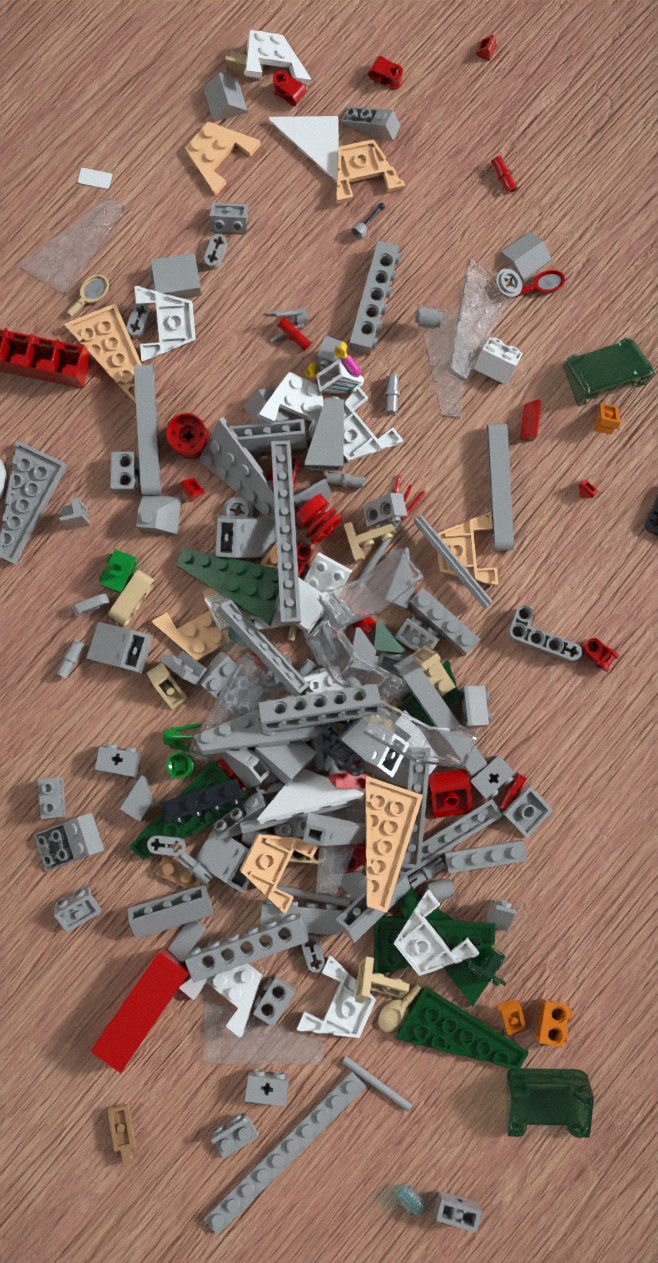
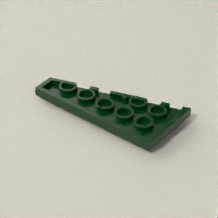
M186 548L181 549L176 563L178 568L197 578L228 600L231 599L236 605L244 608L253 616L258 617L271 626L280 601L278 568L220 557Z
M410 888L396 903L405 916L410 917L422 896ZM436 908L425 917L428 919L454 920L439 908ZM492 946L478 949L479 955L476 957H470L456 964L444 966V969L472 1007L506 957Z
M382 916L374 924L373 974L391 973L398 971V969L412 967L394 945V941L410 917ZM425 918L450 950L454 949L466 938L471 941L477 950L495 945V923Z
M426 985L394 1037L395 1040L406 1041L415 1045H422L435 1050L474 1058L479 1061L495 1063V1065L520 1070L529 1054L528 1050Z

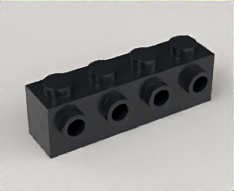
M234 779L160 802L165 822L171 821V824L183 821L182 817L190 815V818L202 815L201 811L209 809V812L221 809L220 805L228 803L229 806L239 804V799L244 798L239 780Z

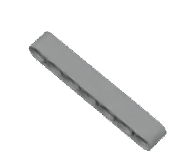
M154 365L134 366L141 494L159 495L161 494Z
M487 424L486 439L490 512L492 513L493 523L492 547L493 551L513 550L514 534L507 424Z
M408 655L394 665L402 680L468 774L473 776L487 766L483 756L415 659Z

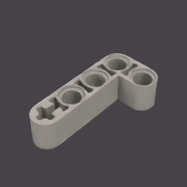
M521 605L515 610L507 630L509 640L565 662H573L580 658L582 650L578 644L530 627L534 614L530 606ZM519 611H525L528 615L527 619H522L519 616ZM513 628L520 629V637L514 636ZM531 635L538 636V644H534L531 641ZM550 641L557 644L556 651L549 648ZM572 649V653L575 655L570 656V652L567 651Z

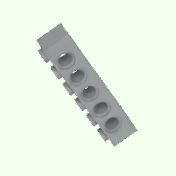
M377 241L351 335L349 350L370 355L372 349H376L378 338H375L377 332L381 331L383 321H380L381 315H385L387 304L384 303L386 298H390L392 287H389L391 281L394 282L397 271L394 270L395 264L399 265L401 254L398 253V245ZM387 263L389 266H382L381 264ZM381 279L384 283H378L377 280ZM373 296H377V297H379L380 299H379V300H373L372 297H373ZM368 313H373V314H375L376 316H374V317H369V316H367V314H368ZM369 330L371 333L364 334L362 331Z
M366 684L353 688L347 687L341 690H329L316 694L267 700L259 703L263 733L380 715L381 702L377 684Z
M295 913L284 916L283 920L277 922L276 920H271L261 928L252 927L247 929L244 934H232L225 941L219 942V940L209 943L208 947L202 949L196 947L190 950L185 958V962L193 983L308 942V933L301 914L295 915ZM281 929H287L289 930L290 934L287 936H283L279 933V931ZM266 935L270 937L271 941L264 943L260 937ZM247 942L251 944L252 948L244 949L241 944ZM229 949L233 955L225 956L222 951ZM210 956L214 962L207 963L204 957Z

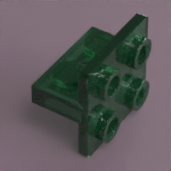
M489 946L481 963L471 958L464 959L468 963L467 967L470 968L469 970L481 976L483 973L485 974L484 977L492 984L506 986L507 982L494 972L495 970L498 971L503 963L502 955L496 949Z

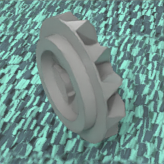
M502 269L496 274L494 282L497 284L496 289L501 291V295H506L507 298H514L521 292L522 282L515 271ZM510 280L509 287H506V281Z
M233 497L225 503L223 515L235 516V513L232 511L237 510L240 505L241 512L244 514H239V516L252 517L253 508L245 498Z

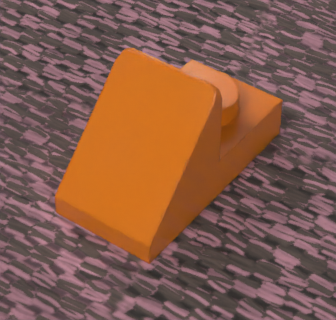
M600 403L595 431L612 434L614 429H618L621 423L618 406Z
M512 999L497 1005L508 1036L526 1029L519 1001Z

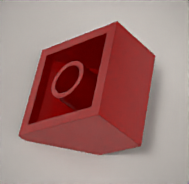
M466 769L429 774L428 792L433 819L465 814L472 811L471 785Z

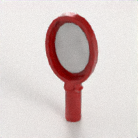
M558 270L541 272L536 276L534 283L522 287L521 292L517 296L532 293L533 291L540 293L556 292L564 286L565 275Z

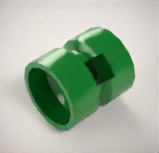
M180 752L172 754L166 762L167 772L175 778L189 777L195 766L194 760L190 755Z

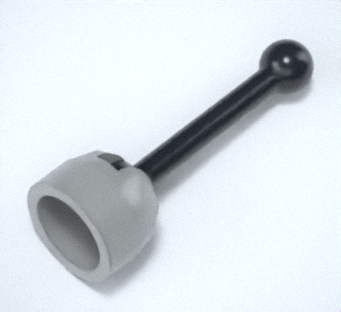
M379 203L378 208L364 223H357L352 227L351 232L357 239H363L367 233L366 226L380 210H384L385 205Z

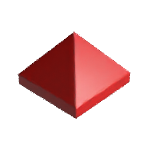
M585 479L578 485L581 498H593L599 492Z

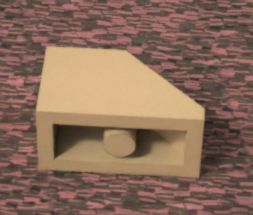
M163 662L147 672L153 686L171 709H174L188 699Z

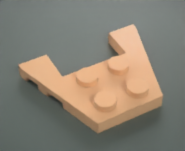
M207 122L188 143L185 151L216 196L226 185V180L214 172L218 165L236 146L251 157L261 146V143L255 138Z
M374 140L339 147L337 204L353 200L349 182L383 175L388 192L404 189V182L398 178L395 169L388 164L385 155Z
M491 512L437 533L475 581L493 586L498 585L497 568L477 569L473 532L493 529ZM437 552L439 572L457 576Z
M209 587L202 591V594L205 598L218 594V592ZM210 611L205 612L178 629L167 612L152 621L154 625L196 661L230 642L228 630L220 632Z
M257 833L240 871L286 914L294 897L277 889L276 886L294 850L313 858L318 845L305 843L303 838Z

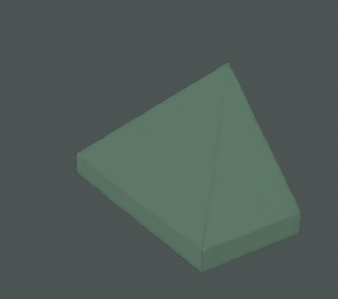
M379 620L376 624L375 650L404 653L406 650L384 623Z

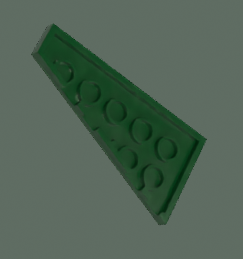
M212 761L178 797L228 782L232 779ZM242 790L244 798L239 799V804L229 806L228 803L220 805L221 809L209 812V809L201 811L202 815L190 818V815L182 817L183 821L171 824V821L165 822L162 812L129 847L142 860H145L154 855L147 847L148 840L151 837L161 835L185 839L220 820L247 800L249 796ZM159 839L152 842L155 850H158V847H165L164 843H159Z

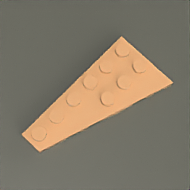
M116 303L65 323V327L81 345H85L90 355L136 405L134 366L142 364Z
M365 776L366 906L387 913L423 795Z

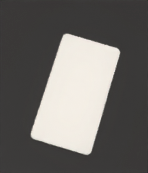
M81 168L78 183L109 189L112 174Z

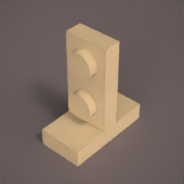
M351 522L344 524L354 559L358 563L365 561L361 546H372L375 544L374 541L380 539L386 541L396 534L392 524L357 535L355 527Z
M424 645L411 655L441 697L455 688L454 683L439 660L441 658L437 652Z
M366 956L359 963L355 1002L364 1003L370 997V990L402 998L409 992V984L404 983L401 979L386 978L379 973L372 974L374 958Z

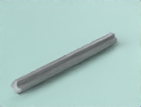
M422 515L418 516L414 520V524L483 608L488 607L492 603L489 596Z
M356 799L333 807L331 805L321 807L319 810L309 813L322 814L356 805ZM304 812L293 814L289 818L265 821L261 825L258 824L257 818L240 822V829L245 834L307 818L308 813L304 814Z

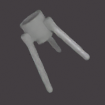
M305 307L267 312V315H275L276 317L291 316L292 322L297 323L294 326L295 328H303L304 323L308 322V314ZM282 332L276 337L270 339V342L272 343L286 336L287 334Z

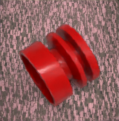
M191 413L176 415L168 423L166 429L167 440L172 448L181 457L187 459L199 458L210 438V433L203 421ZM190 435H192L194 438L188 442L187 438H190Z
M322 494L314 496L295 514V525L300 530L310 527L305 535L307 538L312 537L310 541L314 545L328 538L343 520L340 514L335 515L337 512L335 508L326 512L329 502Z

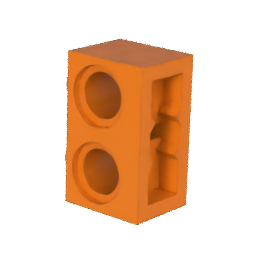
M542 998L535 1036L539 1043L563 1048L564 1042H567L568 1039L566 1026L567 1022L571 1020L570 1006L564 1002ZM559 1008L560 1015L552 1017V1011ZM551 1029H557L556 1036L553 1038H549V1031Z

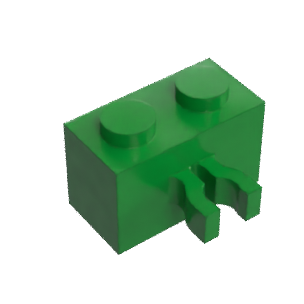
M114 549L113 554L110 553L108 556L106 571L101 573L100 585L121 594L132 579L139 560L135 556Z

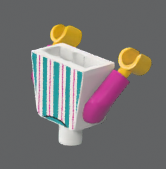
M341 342L340 348L336 345L334 350L335 356L343 359H338L320 373H316L318 369L316 364L310 363L309 367L307 366L305 375L308 378H315L314 381L319 385L320 392L344 394L356 386L360 387L363 385L364 378L361 376L359 366L350 355L346 354V343Z

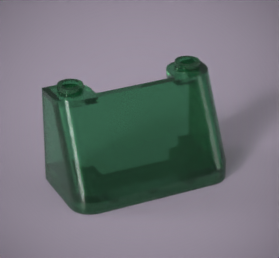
M624 338L617 344L583 355H571L563 365L578 407L587 404L586 399H596L601 394L629 385L641 387L647 385L655 375L651 363L635 340L630 338Z
M541 1068L508 1070L506 1078V1126L508 1137L525 1135L527 1125H566L568 1132L576 1138H590L594 1095L588 1076L584 1071L579 1069Z

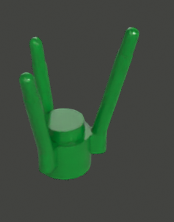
M201 724L171 727L170 730L165 729L163 744L169 745L171 749H180L202 755L200 750L177 744L181 742V739H194L195 736L181 735V732L178 731L197 728Z

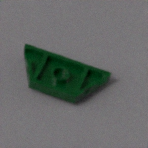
M446 660L442 666L454 683L455 688L441 698L451 711L462 699L456 686L455 677H453L450 662ZM413 694L394 711L396 714L401 715L406 710L413 720L432 727L435 726Z

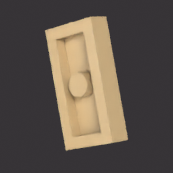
M231 51L230 56L225 57L227 72L245 76L247 55ZM260 64L263 74L265 64ZM261 74L260 78H256V77H249V78L261 80L262 74Z

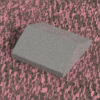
M531 232L501 252L502 256L522 281L552 261L544 242Z
M528 785L503 814L522 835L528 838L549 816L553 809L531 785Z

